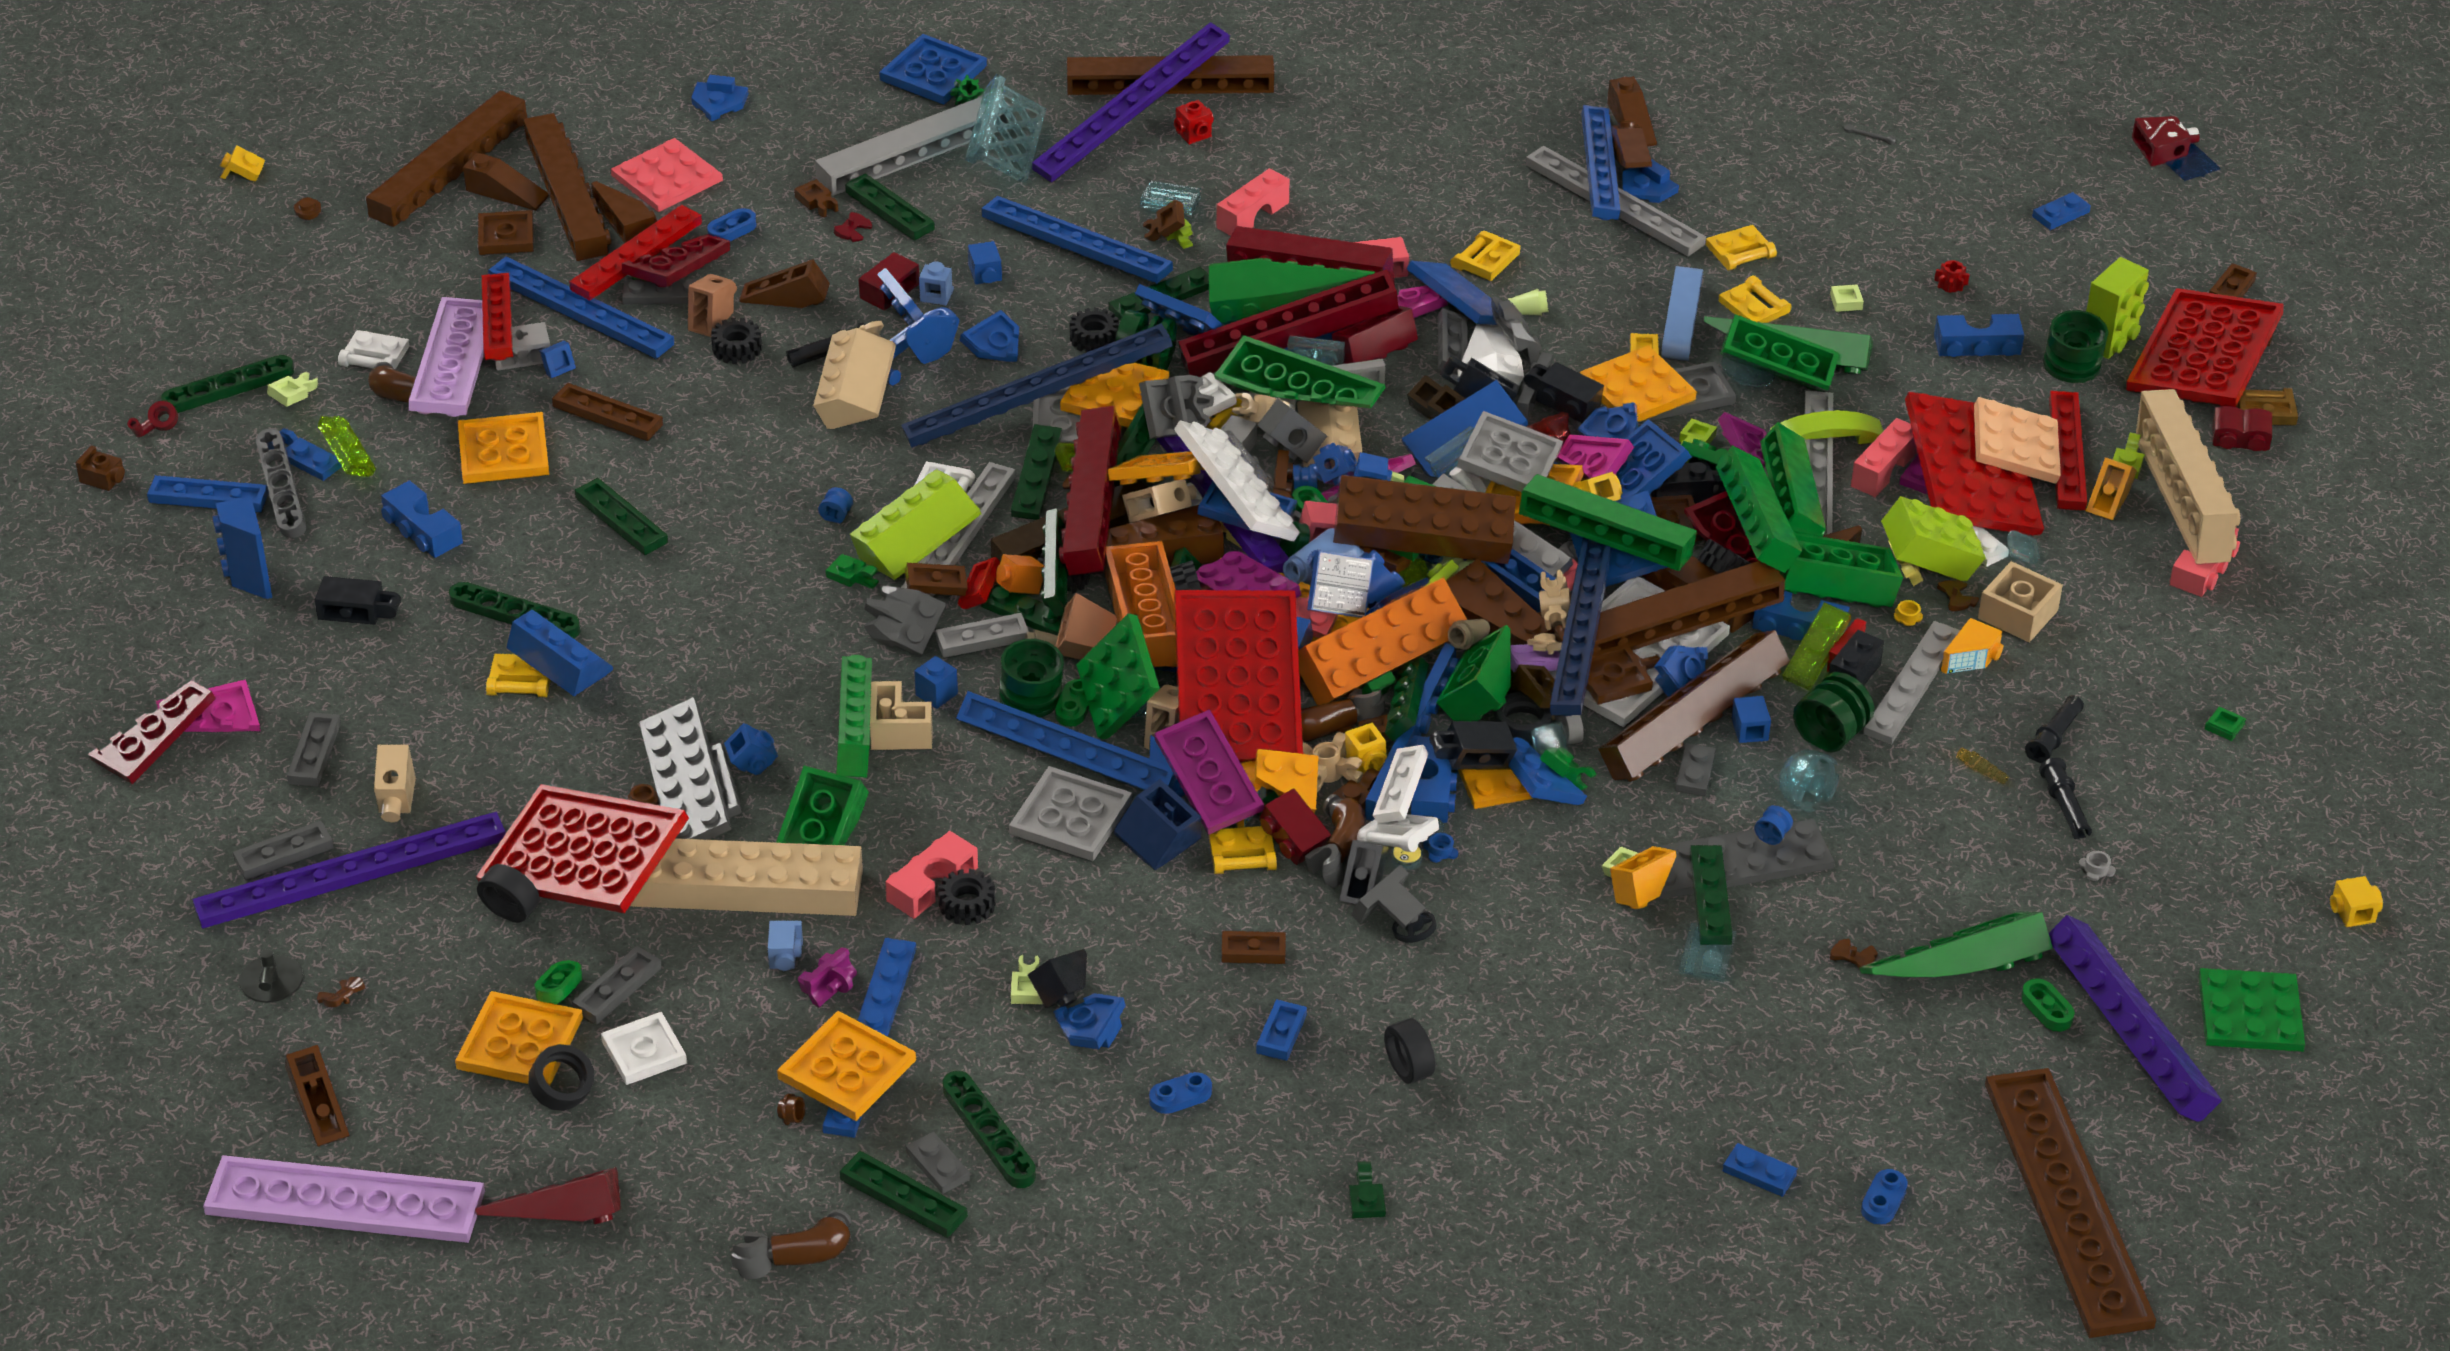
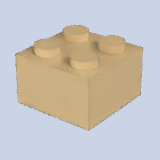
M2011 561L1982 592L1978 619L2030 643L2057 613L2063 585Z

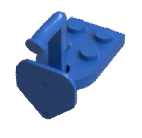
M887 268L879 272L877 275L883 282L879 287L889 300L892 297L894 298L891 304L900 316L906 314L903 319L908 324V327L890 339L896 345L893 359L908 347L912 349L916 357L923 364L938 360L948 353L952 347L959 325V318L949 308L940 307L923 314ZM891 368L887 381L890 385H895L900 381L901 373Z

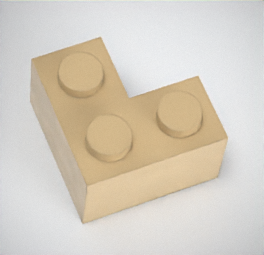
M902 681L871 682V750L932 749V703L903 702Z

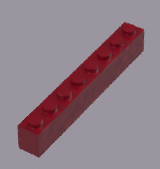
M1386 269L1178 341L1181 359L1188 375L1202 377L1209 372L1215 373L1243 335L1284 349L1399 309L1397 290Z
M1115 405L1081 410L1080 422H1076L1078 439H1074L1075 457L1071 458L1073 474L1069 475L1071 491L1067 492L1066 495L1068 510L1064 511L1066 528L1062 529L1063 547L1059 548L1061 564H1066L1069 575L1104 571L1114 481H1109L1108 469L1117 465L1121 432Z

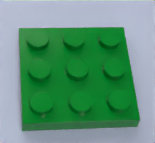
M1128 613L1076 664L1097 737L1100 739L1110 738L1160 690L1138 615Z
M2200 968L2198 976L2206 1046L2304 1052L2305 1038L2296 974Z

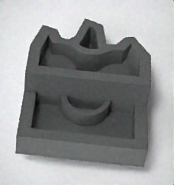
M1496 296L1491 297L1494 321L1517 352L1520 351L1531 366L1533 362L1538 361L1540 357L1539 351H1542L1537 336L1530 334L1522 314L1510 300L1502 301Z
M1182 375L1169 379L1149 380L1139 383L1150 439L1178 436L1174 429L1180 420L1191 424L1192 422H1197L1204 427L1211 422L1209 416L1203 413V409L1213 406L1214 397L1199 392V388L1203 385V378L1193 375Z
M882 586L881 595L885 598V601L865 599L864 610L876 617L875 620L864 625L865 629L873 640L892 648L895 645L921 657L945 609L946 603L918 590Z

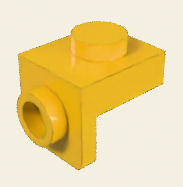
M236 145L232 154L226 152L222 159L220 167L224 169L220 178L226 179L229 172L233 171L250 181H256L265 159Z

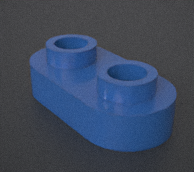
M736 209L711 221L707 226V232L712 236L730 241L735 240L756 228V214L750 209Z
M1193 1072L1156 1084L1149 1093L1150 1106L1156 1112L1169 1114L1203 1103L1212 1095V1081L1203 1073Z
M1885 1169L1876 1174L1862 1202L1861 1213L1867 1221L1873 1224H1886L1894 1218L1906 1194L1908 1185L1906 1177L1901 1172Z

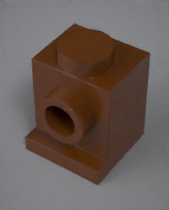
M92 445L75 462L79 482L110 491L116 483H120L125 475L122 458L98 452L96 447Z

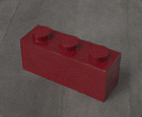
M1398 306L1399 309L1350 325L1331 334L1338 365L1384 359L1388 353L1394 350H1403L1408 347L1409 343L1418 340L1412 308Z

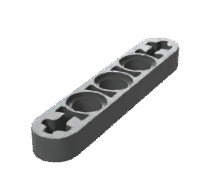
M265 429L257 435L256 444L276 521L283 536L296 538L305 533L306 522L286 447L278 430ZM270 441L273 442L274 449L271 450L268 448V442ZM273 460H283L282 463L276 467L269 466V464ZM288 480L287 484L282 487L274 486L277 481ZM286 500L294 501L289 507H279ZM293 517V526L289 525V521L287 518Z

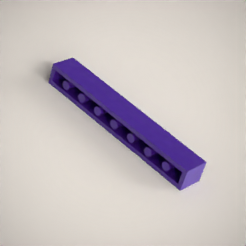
M2066 915L2049 932L2053 948L2178 1114L2197 1122L2202 1121L2222 1099L2089 925Z

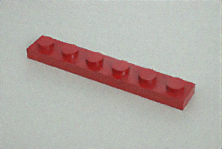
M681 204L570 280V290L588 300H592L627 276L622 273V263L631 261L633 264L640 262V257L647 254L652 255V257L656 256L662 249L669 247L701 225L702 215Z
M509 273L481 275L485 360H505L507 357H513Z
M2050 391V417L2058 421L2061 476L2055 484L2057 509L2086 511L2087 492L2079 392Z

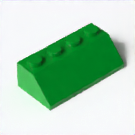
M1736 314L1720 352L1721 356L1732 361L1743 363L1759 371L1770 373L1819 392H1827L1829 390L1840 354L1837 351Z
M1794 532L1802 552L1786 573L1779 571L1785 579L1784 590L1794 594L1799 592L1809 593L1818 598H1839L1848 603L1854 601L1863 602L1873 607H1893L1903 576L1890 548Z

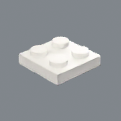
M662 1012L601 1033L602 1043L626 1085L687 1064L686 1053Z

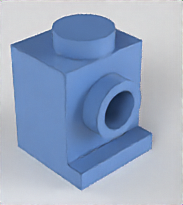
M932 262L929 265H924L919 277L921 302L947 305L954 290L951 268L944 267L941 262ZM930 291H941V294L930 293Z
M770 921L768 937L769 969H779L782 971L795 969L796 957H802V921Z

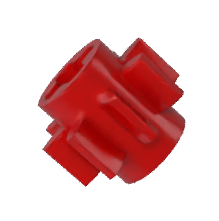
M1950 260L1942 263L1941 269H1936L1934 281L1938 282V288H1942L1946 292L1963 291V286L1968 285L1970 274L1966 273V266H1963L1961 262Z

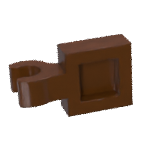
M1370 768L1364 773L1359 783L1351 779L1333 794L1341 797V799L1348 797L1355 799L1364 810L1366 798L1379 771Z

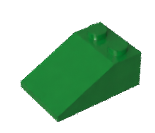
M1507 624L1466 649L1436 702L1453 721H1479L1488 711L1492 710L1495 712L1505 704V696L1511 686V629Z
M804 765L776 843L845 845L860 819L869 791L861 780L846 776H836L835 773Z

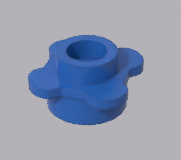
M1446 833L1433 834L1423 843V848L1428 850L1429 860L1437 863L1442 859H1455L1458 857V850L1453 847L1454 840Z

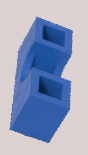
M2019 314L1991 315L1990 327L1984 329L1968 325L1964 315L1937 316L1934 338L1939 356L2021 355L2024 332Z
M410 480L381 495L383 505L381 513L385 521L389 524L393 522L405 538L410 537L413 539L420 551H427L436 558L463 543L461 523L445 509L429 514L427 494Z
M1784 591L1783 602L1754 611L1752 627L1754 629L1761 630L1762 632L1776 630L1778 635L1786 636L1793 640L1807 641L1818 644L1821 647L1832 648L1846 631L1850 607L1821 600L1817 609L1810 612H1802L1791 606L1792 593Z
M1417 736L1416 746L1424 745L1429 754L1420 778L1426 779H1419L1412 798L1411 815L1436 817L1438 822L1447 823L1448 812L1454 813L1456 794H1450V791H1456L1457 773L1451 772L1452 767L1448 759L1436 758L1429 737Z

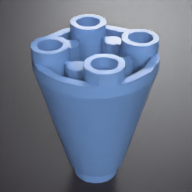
M1330 528L1292 555L1284 563L1283 572L1286 578L1297 584L1300 581L1311 584L1313 569L1307 560L1311 551L1318 549L1324 552L1360 557L1364 551L1356 545L1333 543L1334 528Z

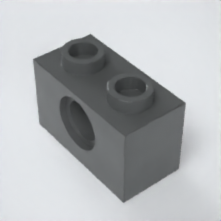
M1278 398L1257 425L1266 432L1263 437L1277 447L1279 443L1284 445L1282 450H1288L1289 457L1294 461L1297 457H1300L1308 463L1327 438L1325 433Z

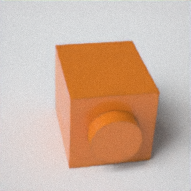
M1003 554L1000 565L997 568L996 582L1009 592L1039 594L1043 582L1042 568L1045 566L1032 556Z

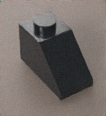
M1353 839L1339 901L1357 904L1359 899L1381 881L1389 847Z
M1085 949L1049 959L1028 974L1045 1008L1057 1004L1061 1008L1077 1000L1075 994L1086 987L1087 953Z

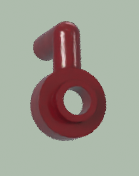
M157 401L150 406L148 419L140 424L136 418H130L127 425L136 437H142L153 429L167 431L176 425L178 412L170 402ZM163 414H168V420L160 421V417Z

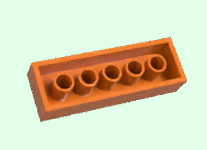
M1162 541L1106 546L1105 578L1117 623L1128 613L1138 615L1153 667H1177L1174 608L1176 588Z
M1443 577L1305 645L1298 650L1299 673L1317 705L1334 702L1350 694L1353 690L1364 687L1368 682L1390 671L1393 672L1401 668L1405 663L1413 662L1420 656L1423 657L1443 647L1445 643H1450L1448 639L1449 628L1455 621L1467 620Z

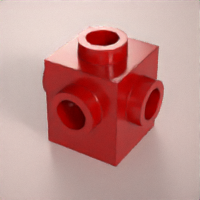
M1199 100L1176 107V119L1174 120L1176 132L1188 144L1212 137L1213 114Z

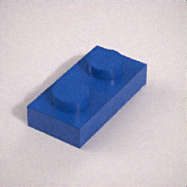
M2072 192L2034 209L2032 217L2049 230H2052L2089 213L2091 205Z
M1276 999L1257 1042L1256 1053L1287 1061L1307 1016V1007Z
M1737 1143L1723 1164L1722 1171L1783 1197L1795 1179L1798 1168Z

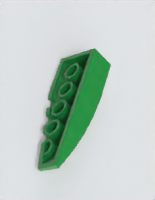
M1267 258L1210 264L1209 304L1211 314L1223 325H1227L1372 275L1375 271L1342 267L1331 269L1325 268V265H1298V262L1287 261L1286 263L1273 262L1272 259Z
M1704 317L1706 325L1727 335L1733 319ZM1761 323L1839 352L1836 367L1844 368V373L1860 375L1861 370H1868L1873 340L1870 335Z
M1245 335L1242 336L1214 375L1216 380L1259 395L1356 408H1372L1386 388L1383 383Z
M2017 911L1953 932L1954 936L1934 939L1930 941L1931 948H1929V945L1913 947L1905 950L1904 957H1901L1900 954L1891 955L1859 968L1861 974L1895 977H1941L1968 974L1996 968V971H2003L2015 967L2014 961L2023 958L2025 962L2040 959L2043 957L2042 952L2053 949L2043 912Z

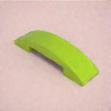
M1852 411L1814 412L1781 422L1782 425L1802 436L1805 440L1856 436L1858 444L1873 443L1884 431L1879 419Z

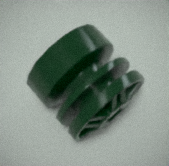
M1127 310L1120 321L1115 341L1162 323L1171 338L1173 346L1164 349L1160 353L1138 359L1134 363L1140 364L1142 361V365L1167 370L1176 348V320L1167 317L1163 320L1161 316L1156 315L1149 324L1148 314Z
M2067 310L2058 314L2052 320L2043 358L2045 370L2052 377L2069 383H2084L2094 379L2099 374L2109 333L2106 324L2101 318L2082 310Z
M1036 638L1022 639L1010 644L1004 650L1001 657L1000 703L1039 718L1051 714L1055 710L1062 693L1064 660L1059 649L1047 641Z
M1834 672L1828 674L1794 707L1793 719L1795 727L1805 741L1825 752L1833 753L1840 751L1855 734H1858L1874 717L1875 707L1866 687L1856 678L1846 673Z

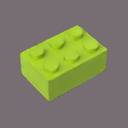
M2119 257L2091 282L2086 312L2100 317L2107 326L2109 333L2103 355L2106 359H2109L2115 353H2121L2126 343L2130 339L2135 340L2141 330L2139 320L2145 308L2143 299L2149 287V282H2147L2149 270L2123 257Z
M1900 496L1881 520L1898 560L1960 581H1968L1986 559L1981 542L1973 529L1972 522L1963 515L1957 516L1946 512L1940 507L1934 508L1923 504L1917 499L1911 500Z

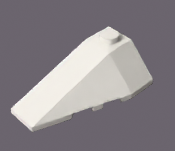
M1476 324L1462 362L1467 364L1472 357L1520 386L1524 373L1522 359L1517 350L1498 325ZM1458 369V376H1460L1462 371Z

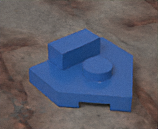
M709 75L706 83L697 82L691 99L692 104L697 109L700 108L712 122L719 119L720 115L730 111L734 113L743 109L749 93L748 87L735 86V77Z
M1651 159L1652 167L1628 168L1623 171L1622 190L1638 199L1660 203L1678 193L1679 185L1670 180V170Z
M1000 310L960 335L959 341L978 358L1017 362L1019 326Z
M1635 402L1623 404L1620 407L1596 408L1577 430L1582 436L1626 439L1638 429L1637 406Z
M1677 645L1668 647L1654 666L1659 673L1655 681L1668 697L1706 670L1705 660H1708L1707 647Z
M1094 993L1083 998L1084 1002L1069 1009L1064 1006L1053 1011L1070 1045L1100 1049L1101 1046L1109 1048L1121 1029L1122 1024L1119 1016L1126 1004L1123 997Z

